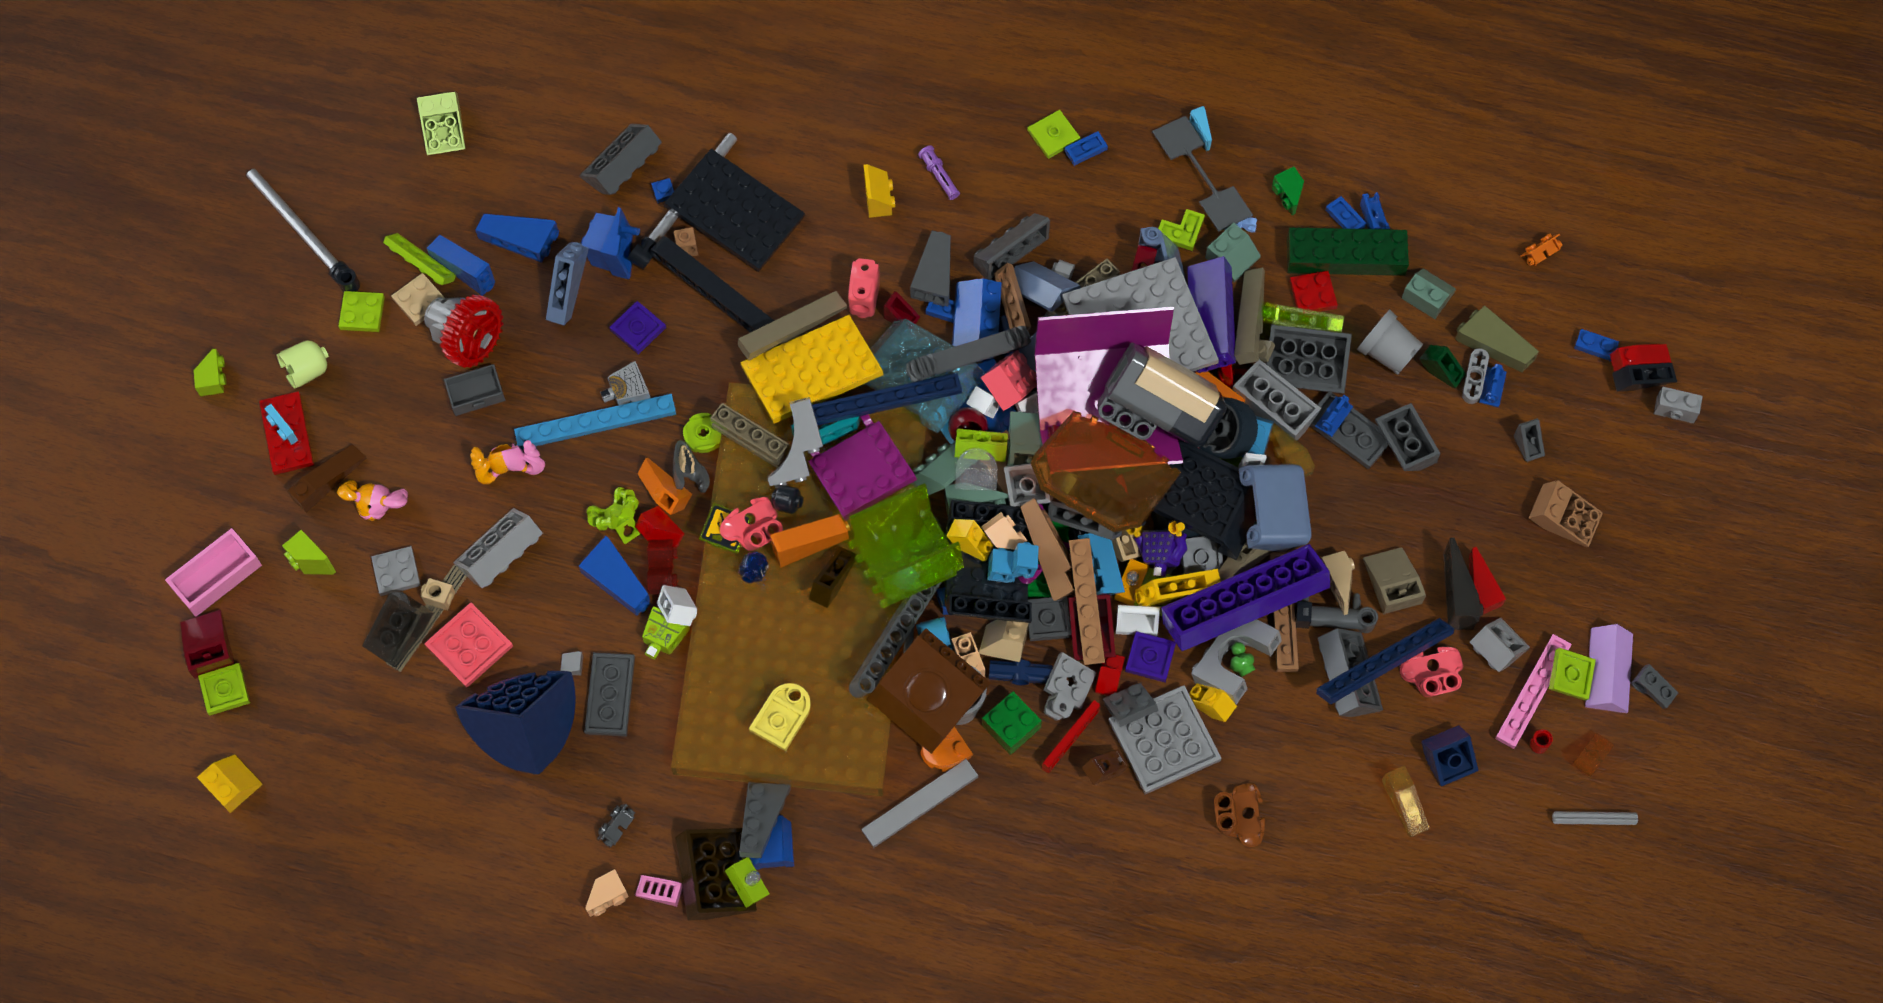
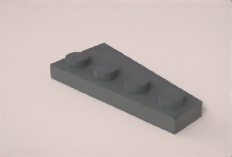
M748 782L739 851L740 857L762 858L771 837L772 829L778 821V815L784 807L787 795L790 793V784Z

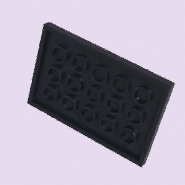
M713 149L708 151L664 203V207L758 272L805 217L803 211Z

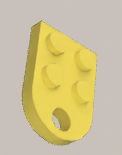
M792 683L783 684L775 688L749 727V731L786 751L810 713L811 703L806 690ZM794 691L799 692L801 697L797 701H792L789 698L790 693Z

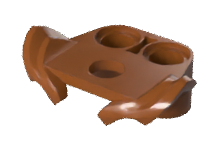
M1255 783L1237 785L1232 793L1221 792L1214 798L1216 823L1221 833L1228 837L1239 838L1240 842L1247 847L1258 846L1262 842L1265 829V817L1260 818L1258 803L1263 802V799ZM1229 800L1230 804L1228 807L1222 808L1220 807L1221 802ZM1246 808H1252L1255 812L1254 816L1250 819H1246L1242 815ZM1225 821H1233L1230 828L1222 827Z

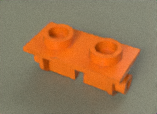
M1551 233L1540 239L1541 243L1538 245L1534 243L1526 247V252L1520 256H1527L1528 265L1536 266L1546 259L1544 251L1549 257L1561 249L1562 243L1556 239L1560 234L1553 236Z

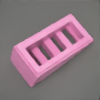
M641 875L635 896L677 907L683 886L679 882ZM649 882L647 893H644L645 883ZM654 884H657L655 895L651 894ZM665 886L664 894L660 896L661 888ZM673 888L671 898L667 897L669 889Z

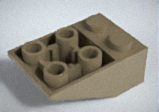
M1402 547L1363 558L1383 614L1423 603L1426 597L1423 585Z

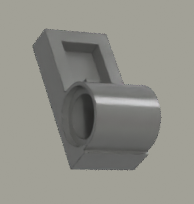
M1650 664L1645 665L1632 681V685L1637 691L1648 694L1663 709L1667 708L1679 693Z

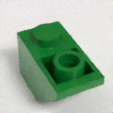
M1294 166L1275 175L1272 183L1273 192L1279 195L1283 207L1289 210L1291 215L1296 213L1304 180Z

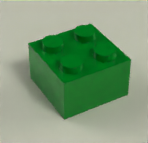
M1014 691L982 718V726L1010 755L1039 731L1042 720Z

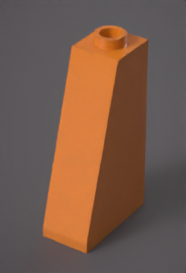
M838 514L770 535L773 553L781 568L848 540V531L851 530L848 522L842 520L841 515Z

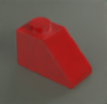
M659 506L641 513L635 525V528L647 541L672 548L679 546L685 534Z

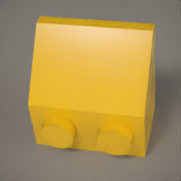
M868 164L864 165V181L869 218L892 215V208H895V198L890 196V191H893L892 179H888L886 171Z
M236 755L212 763L197 777L229 813L263 785Z

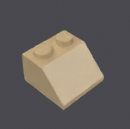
M995 620L987 624L979 654L1020 662L1029 623Z

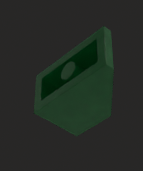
M1430 345L1420 358V361L1430 374L1452 388H1456L1466 375V372L1447 346Z

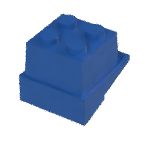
M619 207L615 216L596 213L594 219L589 223L586 236L581 241L582 246L589 248L587 258L591 265L610 271L613 276L630 279L632 262L627 257L631 253L633 235L638 236L640 228L630 226L622 209Z

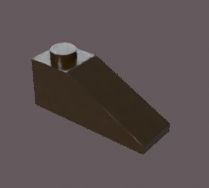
M839 547L813 581L809 600L828 608L837 596L858 555Z

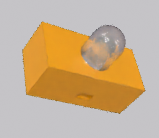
M1130 559L1122 577L1125 592L1115 594L1114 600L1127 605H1134L1135 589L1142 586L1149 565Z

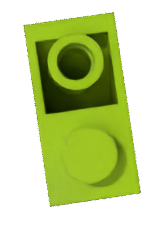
M212 349L194 369L195 389L200 396L224 393L226 377L222 373V367H225L223 355L220 356L217 349Z

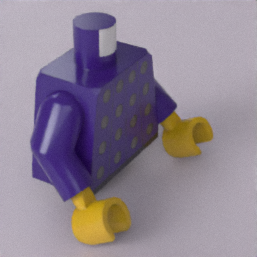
M1173 521L1169 523L1168 530H1143V533H1140L1142 526L1131 528L1129 524L1126 525L1127 533L1135 535L1133 538L1144 563L1154 567V577L1165 578L1167 567H1177L1180 560L1187 551V534L1181 532L1185 529L1184 523Z

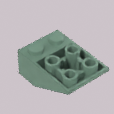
M1010 411L1006 466L1045 462L1046 464L1039 428V414Z
M970 483L952 484L944 489L947 516L951 500L1009 506V495L1007 493Z

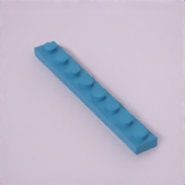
M672 394L520 427L514 429L518 447L524 449L523 444L526 440H530L532 444L539 446L676 415Z

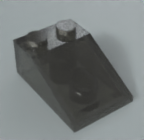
M390 592L362 646L393 667H397L423 634L434 612L403 592Z

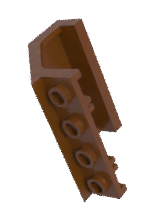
M925 628L879 682L867 700L932 754L991 682Z

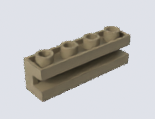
M1105 259L1075 283L1083 288L1119 276L1120 271L1108 259ZM1063 303L1053 312L1048 310L1047 316H1054L1055 314L1062 316L1069 315L1065 303Z
M721 403L710 418L711 422H713V429L776 468L782 464L790 451L787 442L724 403Z

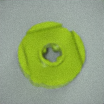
M709 413L693 415L683 428L684 440L693 452H711L722 444L724 435L712 428L713 422L710 419L712 415ZM702 429L709 432L705 437L698 435Z

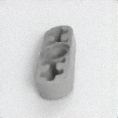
M1481 348L1475 349L1472 352L1468 363L1462 398L1469 404L1477 403L1483 390L1489 354ZM1477 356H1481L1482 359L1479 366H1476ZM1477 372L1480 374L1481 379L1473 380L1470 374ZM1472 386H1475L1474 397H1471L1469 393Z

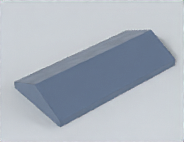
M1034 261L1017 265L1014 268L1022 296L1051 312L1064 303L1062 294L1081 288L1079 284Z

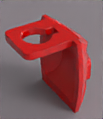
M1232 364L1226 367H1219L1217 375L1221 382L1233 389V386L1236 384L1233 381V376L1236 374L1243 376L1247 370H1232Z

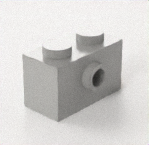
M1662 387L1656 398L1654 414L1694 423L1700 414L1703 396Z

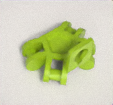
M618 487L614 492V503L607 509L589 506L587 508L588 523L593 527H597L600 531L606 530L608 527L611 530L615 529L624 544L633 540L641 534L635 528L636 522L633 518L635 510L639 505L634 491ZM626 525L633 527V532L629 536H624V526Z

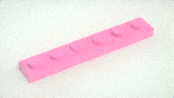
M1554 634L1552 635L1498 732L1496 740L1512 749L1516 747L1549 687L1556 649L1569 650L1572 645L1571 643Z

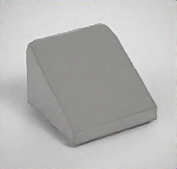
M582 652L562 654L560 671H570L572 675H581L583 664Z

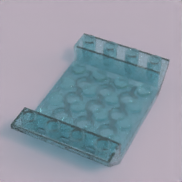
M907 319L895 321L870 348L884 375L865 384L877 391L913 383L906 372V364L909 361L955 346ZM977 363L927 378L931 379L958 373L962 388L961 394L904 407L919 415L922 425L938 433L950 420L953 413L968 399L971 391L983 381L981 377L985 372Z

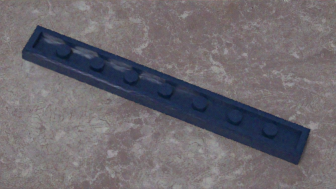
M958 373L818 403L812 406L817 424L822 425L961 394L962 388Z
M1438 618L1317 688L1316 694L1329 704H1333L1454 634V628Z

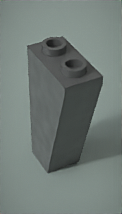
M1058 496L1048 504L1047 511L1051 521L1110 540L1122 535L1124 518L1119 513L1101 517V512L1095 510L1098 507L1097 503L1086 505L1080 499L1063 500Z

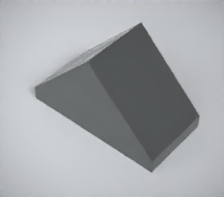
M1539 419L1519 424L1515 431L1514 439L1524 460L1528 462L1545 456Z

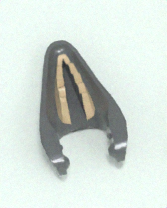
M677 441L674 450L672 472L676 488L682 490L685 485L684 477H687L696 482L700 492L705 493L710 483L708 472L695 458L686 442Z

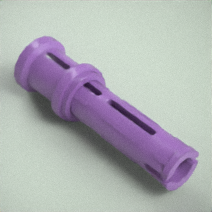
M930 145L923 148L918 153V156L926 163V169L934 174L950 200L957 198L960 192L942 167L943 161L934 153V147Z

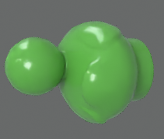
M1235 642L1231 647V651L1235 656L1231 659L1230 669L1238 672L1243 677L1255 670L1253 665L1254 656L1245 653L1246 647L1243 643Z

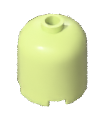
M309 340L280 351L276 355L280 367H285L289 373L286 378L293 388L301 387L324 374L327 369L326 358L329 357L324 347L320 348L317 343Z

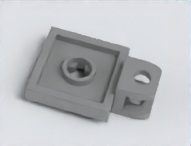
M1059 653L1044 687V691L1051 694L1045 704L1044 713L1057 721L1061 718L1069 717L1073 708L1076 710L1081 709L1096 672L1065 653ZM1067 677H1072L1074 684L1069 686V681L1066 680Z

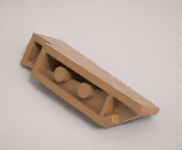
M1034 498L1023 504L1021 510L1034 545L1039 546L1038 559L1052 599L1057 601L1075 593L1074 579L1069 573L1073 571L1071 556L1045 510H1041L1037 500Z

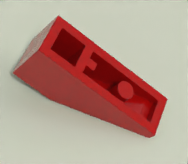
M1667 344L1620 347L1610 354L1614 372L1628 365L1672 363Z
M1473 547L1469 554L1470 579L1472 578L1473 586L1475 585L1471 594V604L1474 610H1478L1480 615H1484L1503 606L1506 598L1477 547Z

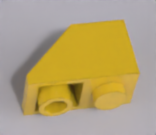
M954 519L947 534L948 539L957 549L981 561H987L994 546L975 520Z
M1196 684L1189 693L1195 707L1212 719L1226 722L1237 707L1224 690Z

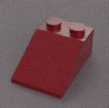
M1110 594L1097 595L1104 658L1116 657ZM1076 597L1068 598L1073 656L1075 660H1083Z

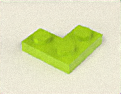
M1186 209L1181 225L1161 220L1158 229L1178 247L1193 251L1205 215Z

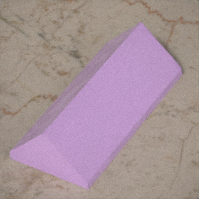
M1618 624L1591 628L1589 658L1596 659L1589 700H1586L1585 707L1628 713L1633 633Z

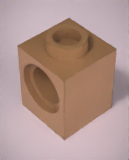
M693 227L675 230L676 244L689 255L697 256L698 251Z

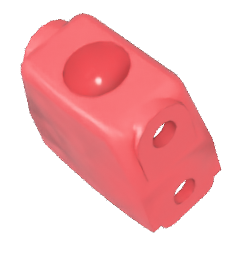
M857 259L856 262L853 261L848 292L849 312L859 318L872 317L875 313L880 286L879 264H875L874 260ZM863 265H867L869 268L868 270L863 271L861 267Z

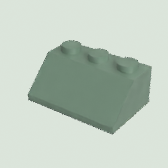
M956 442L950 445L945 443L937 449V454L934 453L925 459L926 463L924 465L920 464L913 469L917 480L911 484L920 497L924 498L945 489L978 459L955 457Z

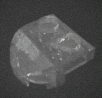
M971 448L963 452L955 464V489L997 491V463L994 457L989 452L980 448Z

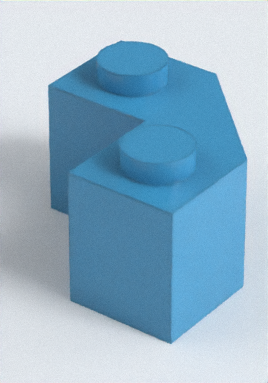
M1023 542L1017 544L1014 552L1007 551L1004 548L993 549L988 559L987 580L1009 583L1014 582L1015 577L1023 576L1025 579L1033 577L1038 569L1039 546Z

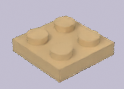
M423 273L391 296L393 301L415 326L424 321L426 309L433 300L439 297L444 298Z

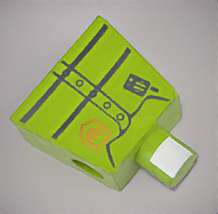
M653 606L642 636L644 643L649 645L645 655L653 660H656L660 651L670 655L687 635L690 627L667 623L661 610Z

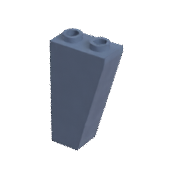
M570 242L555 257L546 320L565 325L572 318L589 249L582 246L581 243Z

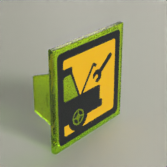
M713 503L699 540L707 542L716 548L738 554L741 544L737 540H726L720 534L721 523L733 510ZM745 515L746 523L750 524L752 517Z

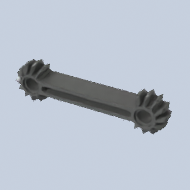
M1026 326L1014 327L991 336L918 357L906 364V372L912 382L921 381L1024 348L1031 342L1030 334Z

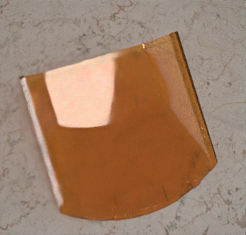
M1073 411L1033 456L1031 466L1040 489L1063 502L1067 507L1075 509L1086 518L1094 520L1112 532L1141 527L1179 477V470L1177 468L1172 469L1168 464L1169 459L1165 455L1161 458L1154 452L1155 447L1147 441L1138 439L1111 423L1107 425L1099 422V417L1092 415L1091 419L1082 417L1081 412Z

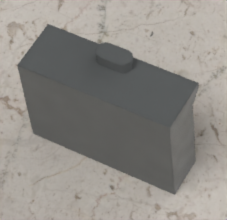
M494 364L444 379L455 416L506 401Z

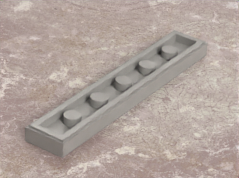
M965 759L861 830L872 847L875 848L977 779L978 774L967 759Z

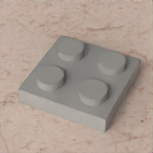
M412 546L371 556L380 596L421 586Z

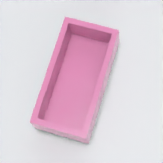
M231 528L166 578L165 581L193 615L197 617L261 567L262 564Z

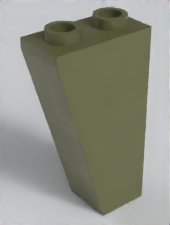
M1486 306L1481 310L1476 309L1469 317L1470 320L1467 323L1462 322L1456 330L1458 333L1455 340L1474 350L1478 348L1484 349L1488 352L1489 357L1520 372H1523L1530 366L1539 353L1536 348Z

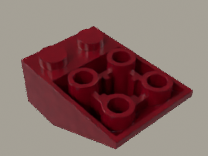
M221 610L180 622L184 656L188 671L194 679L199 678L198 675L235 664Z

